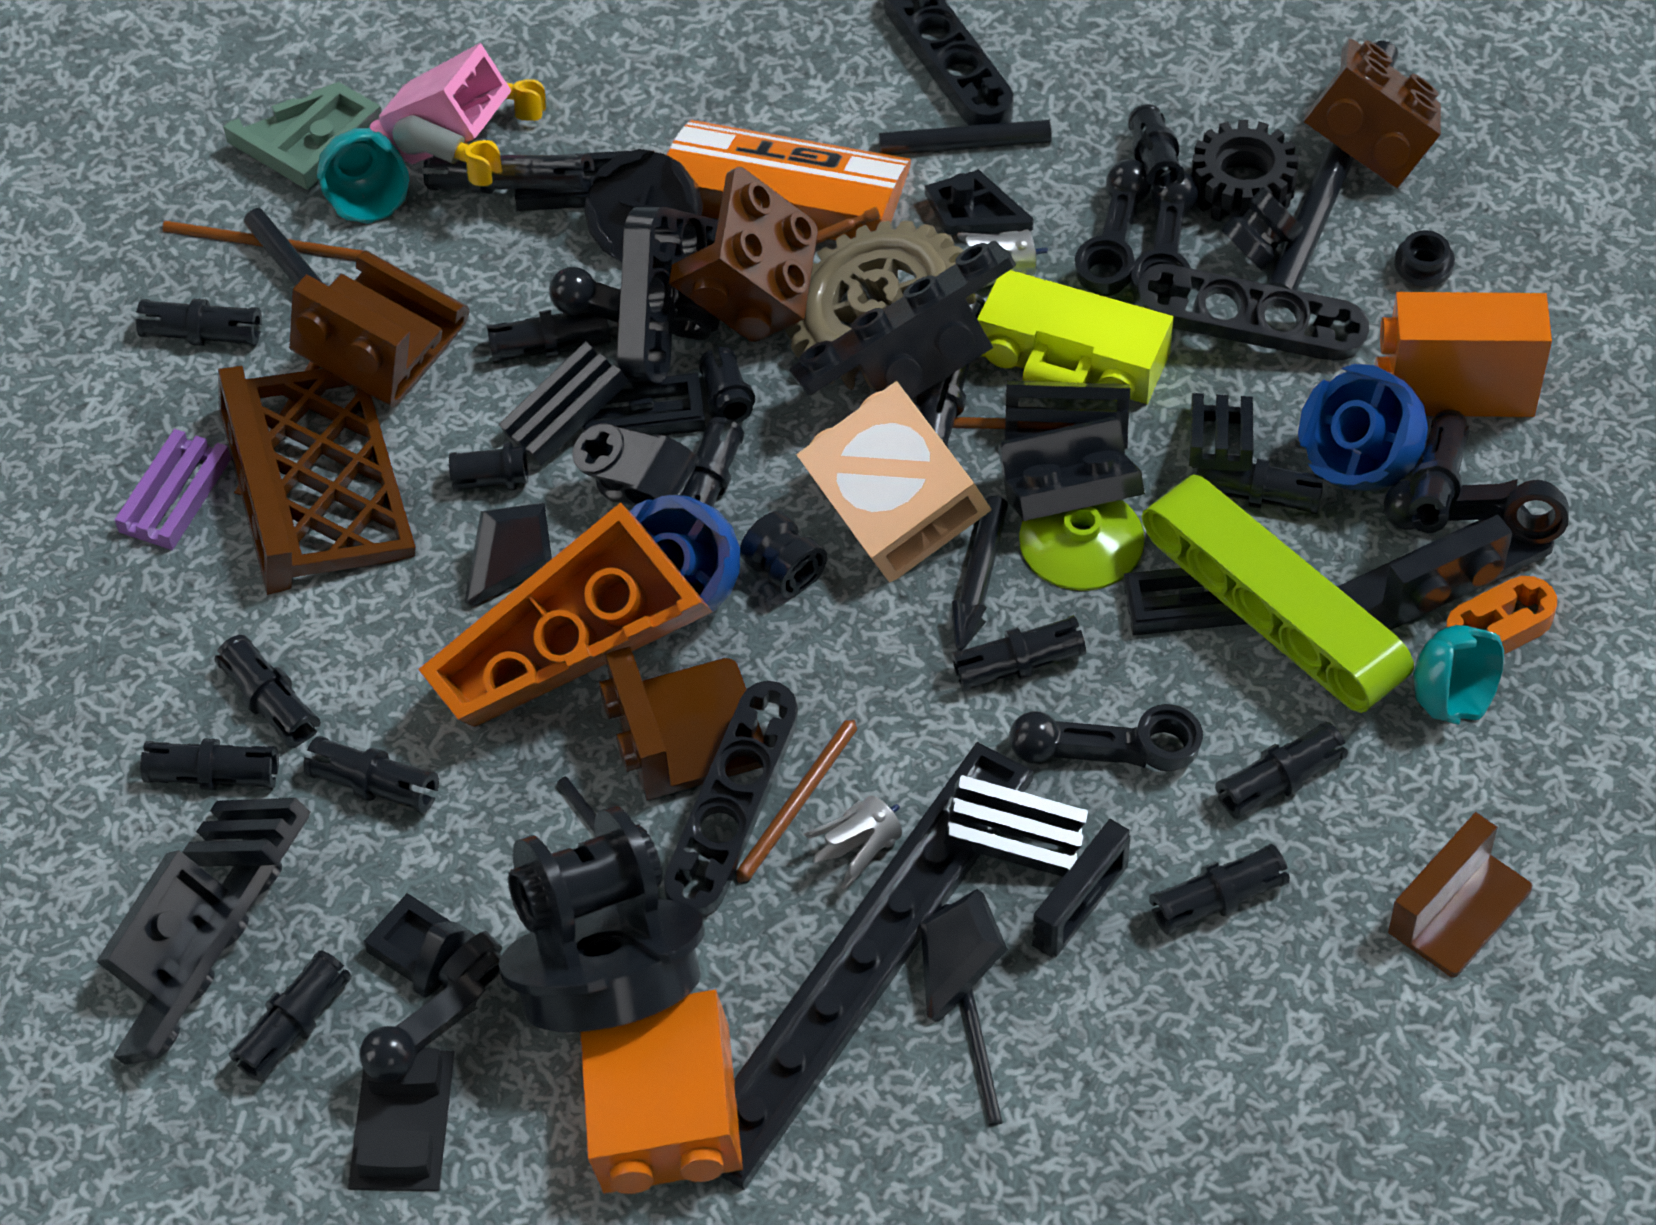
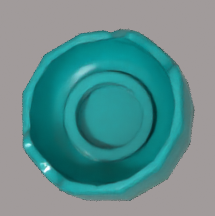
M354 128L335 136L319 155L316 177L319 180L321 191L337 214L343 219L370 224L390 217L405 201L410 181L407 166L399 150L382 133L374 132L370 128Z
M1453 625L1438 631L1427 641L1418 653L1413 678L1415 698L1432 718L1459 725L1461 719L1479 720L1485 715L1496 695L1503 673L1504 648L1500 636L1496 633L1470 626Z

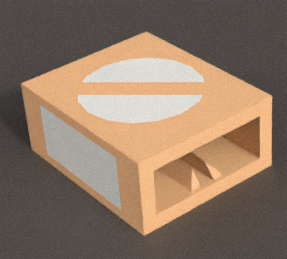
M897 381L883 391L870 395L863 401L859 409L833 428H828L818 433L807 447L796 454L889 583L900 578L992 510L975 483Z

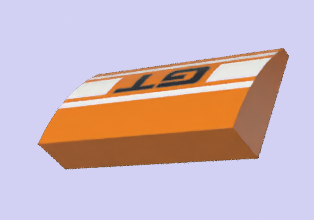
M690 120L685 124L667 153V156L679 161L698 184L703 204L701 216L719 219L726 174L736 167H743L813 219L818 231L845 219L858 217L865 211L877 207L880 218L871 222L861 223L852 230L843 233L850 239L856 237V231L859 227L866 225L870 232L876 231L880 222H892L911 166V159L695 120ZM843 234L830 238V240L836 241V238L840 237Z

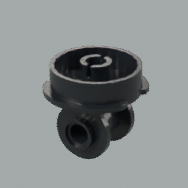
M618 806L605 808L596 814L594 824L595 838L579 843L577 848H564L551 853L543 841L535 835L521 838L514 843V869L508 872L509 891L516 913L530 933L521 936L504 951L499 961V970L504 984L520 993L527 1020L541 1029L556 1032H586L632 1023L659 1013L676 1004L691 993L699 983L701 972L695 948L700 944L705 933L702 916L697 909L688 904L658 899V886L661 884L663 873L654 842L643 826L635 825L629 815Z

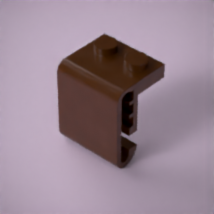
M367 250L361 252L356 257L355 268L361 271V273L355 280L341 273L330 286H327L306 274L293 288L289 349L391 407H395L441 356L465 326L469 316V307Z

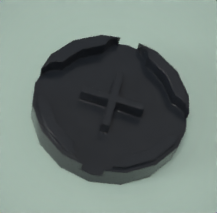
M636 149L616 155L598 170L592 180L593 186L589 191V198L586 197L584 209L589 233L606 254L622 262L625 222L633 208L667 207L701 216L703 204L698 184L679 161L653 150Z

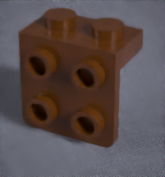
M1348 39L1342 47L1339 72L1304 115V123L1398 189L1441 135V104L1436 99L1439 93L1422 77L1412 73L1407 78L1391 67L1392 58L1373 42L1365 40L1361 45L1353 39Z
M736 167L726 174L714 244L672 264L669 284L694 301L698 306L704 308L734 329L739 335L751 342H758L805 319L818 234L817 226L813 219L745 168Z
M630 646L605 653L609 679L599 682L603 705L609 720L619 717L623 732L616 734L621 759L626 772L637 770L646 800L703 785L740 698L746 691L738 664L733 659L722 658L642 681ZM757 720V731L754 739L764 744V735ZM741 756L734 758L728 763L725 773L728 777L762 768V766L752 757Z

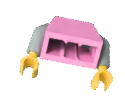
M479 43L406 83L381 112L379 119L371 123L370 129L374 132H380L389 138L399 150L403 159L410 164H415L432 156L452 164L461 160L466 162L470 183L476 186H489L493 182L492 172H502L500 151L497 145L489 140L475 141L469 145L465 143L478 136L505 99L514 100V114L517 119L524 121L540 120L542 118V111L546 110L545 89L539 81L534 79L521 80L515 84L508 83V76L500 74L482 44Z

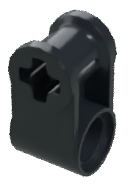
M598 424L584 431L575 442L572 451L573 462L582 473L596 478V486L605 498L612 502H621L631 506H635L647 499L654 500L661 496L681 495L699 460L696 454L688 447L672 438L658 434L647 435L614 427L610 424Z

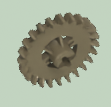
M883 221L878 224L876 231L870 232L865 225L857 228L856 237L852 239L845 234L836 238L837 247L834 250L823 247L817 252L821 261L818 264L813 263L805 319L785 328L788 337L792 340L791 349L796 357L800 358L801 354L812 345L821 341L832 342L852 329L840 321L853 323L860 315L869 310L886 308L902 298L905 289L914 281L929 275L937 276L956 264L957 256L964 250L955 246L950 235L944 233L937 234L934 226L926 224L916 229L913 221H902L896 229H893L890 221ZM898 270L907 272L915 278L899 283ZM863 288L867 290L871 300L868 299ZM848 291V301L840 303L843 295ZM975 293L965 298L968 304L973 305L976 303ZM860 365L841 376L845 386L852 390L855 387V376L861 371L868 386L874 390Z

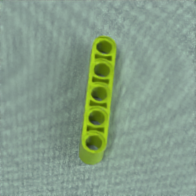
M1194 474L1188 476L1143 511L1141 518L1144 529L1151 541L1163 553L1351 710L1359 713L1368 711L1413 673L1414 661L1411 653L1393 632L1203 477Z

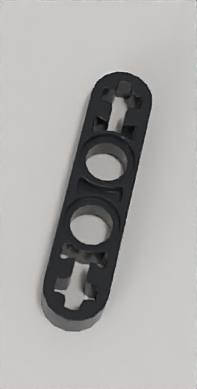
M884 0V10L887 17L967 125L1011 122L1014 98L1011 87L946 0H918L917 12H915V6L911 0ZM931 28H940L949 33L948 36L939 40H929L920 35L923 31ZM959 63L968 64L976 69L971 74L965 76H956L947 71L950 66ZM981 89V96L986 103L978 105V90Z
M1157 264L1149 267L1142 274L1134 293V305L1174 316L1173 329L1319 359L1346 360L1353 357L1360 351L1369 333V320L1365 312L1349 301L1171 264ZM1158 284L1168 286V295L1171 296L1168 305L1157 303V294L1154 291ZM1191 289L1199 291L1192 307L1193 312L1185 310L1190 300L1187 297ZM1214 294L1229 296L1237 306V315L1228 320L1215 318L1206 307V299ZM1273 306H1282L1289 309L1296 319V327L1288 332L1274 330L1265 319V311ZM1310 314H1314L1316 318L1312 326L1315 329L1311 336H1306L1304 332L1310 321ZM1334 320L1344 323V332L1349 334L1345 342L1335 340V331L1330 328Z
M768 680L757 682L747 688L740 698L666 869L664 878L666 900L688 904L697 909L702 918L715 912L723 902L794 735L797 724L798 705L796 697L785 685ZM768 703H774L779 706L780 718L773 717L769 721L764 733L763 744L754 739L758 720V712L756 710L763 711ZM736 757H752L762 766L763 774L752 784H736L725 773L728 763ZM716 813L727 814L737 822L738 832L734 838L727 842H712L705 838L700 829L705 818ZM700 854L710 860L705 874V885L710 893L698 891L694 899L684 897L683 884L679 880L690 882L694 878L699 866Z

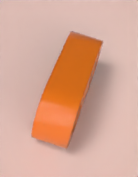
M1518 576L1458 605L1450 612L1445 628L1453 625L1470 626L1482 630L1487 628V631L1500 636L1504 654L1542 636L1550 629L1557 609V595L1553 587L1540 578ZM1520 600L1525 606L1536 603L1539 606L1537 613L1533 614L1528 608L1514 612L1516 601Z

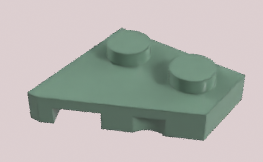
M336 82L314 90L307 97L300 99L292 98L273 105L274 116L245 127H243L240 119L237 118L229 121L223 126L227 143L308 190L318 181L316 176L319 155L332 139L354 128H370L371 123L379 119L382 110L381 106L344 84Z

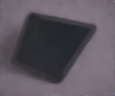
M979 169L968 173H959L951 178L925 185V196L945 234L1001 233L1010 231L1020 232L1027 229L1029 231L1033 230V217Z
M545 503L480 512L465 595V603L467 605L474 606L532 576L552 559Z
M978 889L920 922L926 1014L928 1018L935 1022L941 1021L1008 950L985 895Z

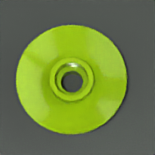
M1117 500L1022 521L1019 543L1021 553L1027 565L1043 580L1065 589L1089 591L1113 585L1124 578V573H1131L1143 553L1144 531L1140 519L1133 509L1124 501ZM1087 525L1091 528L1086 530H1080L1075 528L1074 526Z

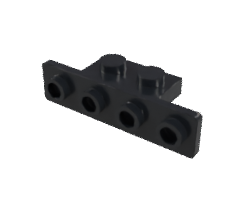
M991 241L988 244L978 243L967 248L957 256L956 264L939 275H929L914 281L905 289L903 297L884 309L875 308L863 313L852 323L851 330L832 342L821 341L809 347L801 354L800 362L789 369L791 374L806 395H812L860 365L875 392L883 391L897 381L909 398L913 399L993 348L965 298L1013 269L1016 263L1011 254L997 241Z
M1524 504L1520 506L1523 511L1531 514ZM1497 514L1487 520H1478L1337 587L1385 627L1392 630L1550 555L1553 551L1554 541L1544 544L1521 542L1512 536L1513 532L1505 524L1504 519H1501Z
M263 838L271 843L275 840V838ZM180 850L165 854L96 961L147 1001L114 1053V1057L124 1065L151 1061L160 1058L171 1048L180 1033V1027L177 1025V1022L187 1006L198 1000L211 985L215 976L214 970L211 969L223 949L231 946L242 935L249 922L246 912L256 896L265 892L278 878L282 870V863L264 866H233L224 882L220 884Z

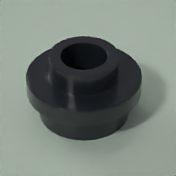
M1428 230L1410 234L1398 246L1394 259L1395 269L1405 281L1417 286L1427 287L1445 282L1451 276L1455 264V256L1448 240L1441 234Z

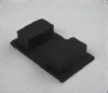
M424 1047L416 1053L411 1070L403 1078L393 1082L377 1081L370 1077L363 1069L348 1189L439 1191L455 1051H439V1049Z

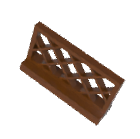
M243 366L218 369L219 412L267 595L292 589L293 577L390 563L415 557V543L372 397L354 385L352 386L355 396L345 408L320 397L327 389L352 385L325 369L246 379ZM283 395L295 401L296 404L283 417L263 407L260 398ZM309 409L333 421L321 435L297 424ZM345 427L368 438V442L358 454L333 442ZM285 436L309 447L297 463L274 452V448ZM321 455L346 466L334 481L309 470ZM372 456H373V459H374V462H375V463H373V462L370 461V458H371ZM280 473L285 475L283 479H281ZM358 473L381 483V489L371 500L346 489ZM297 482L322 494L310 509L286 497ZM334 501L359 513L347 529L322 517ZM385 502L387 503L388 509L382 507L385 504ZM293 520H295V521L298 522L295 527H294ZM371 520H374L393 529L397 540L373 543L359 536V534ZM310 529L336 541L328 551L302 554L299 542Z

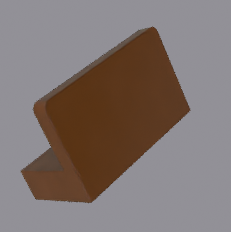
M1477 812L1468 819L1395 900L1388 930L1391 936L1450 977H1457L1531 894L1533 887L1529 880L1491 855L1498 827Z

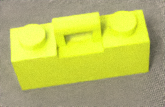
M1010 270L996 279L977 318L993 346L991 350L981 356L986 357L992 364L1001 368H1013L1015 366L1024 368L1023 381L1130 384V400L1148 404L1171 353L1174 316Z

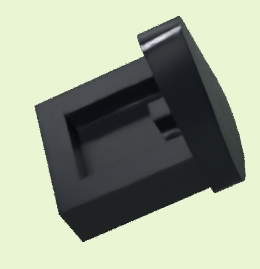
M406 893L364 940L367 953L413 982V990L422 997L427 998L442 985L438 980V975L444 964L475 934L461 924L448 920L415 897Z

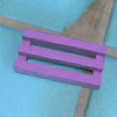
M174 429L114 519L118 532L173 550L230 462L231 455L228 446L216 443L214 448L208 446L205 438L195 436L190 441L187 440L185 432ZM199 460L205 461L161 530L155 529L170 505L175 502L183 490L184 483Z

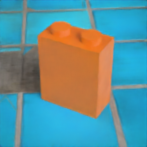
M1396 292L1392 317H1382L1380 349L1381 354H1386V356H1376L1374 365L1404 380L1424 404L1426 416H1435L1440 411L1453 409L1460 411L1464 416L1535 417L1552 344L1547 293Z
M716 989L688 994L669 1008L632 1023L602 1030L580 1032L588 1159L604 1194L611 1192L636 1194L646 1191L652 1185L686 1179L694 1182H705L719 1177L722 1173L743 1170L729 1024Z

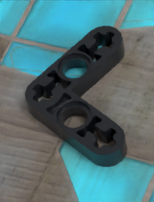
M637 207L629 212L624 228L617 355L619 369L630 383H659L667 376L671 362L675 288L669 284L672 264L714 244L718 220L667 207Z

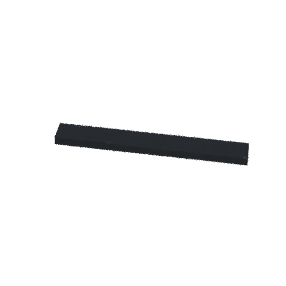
M979 742L975 743L734 1078L743 1170L722 1173L720 1177L743 1190L747 1188L920 942V922L937 913L943 905H946L981 855L943 843L954 787L959 777L963 775L1024 793L1033 781V770ZM964 819L962 822V826L993 835L998 831L996 828Z

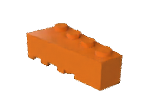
M620 502L418 670L457 719L475 727L607 664L605 653L629 646L634 651L713 613V611L635 516Z

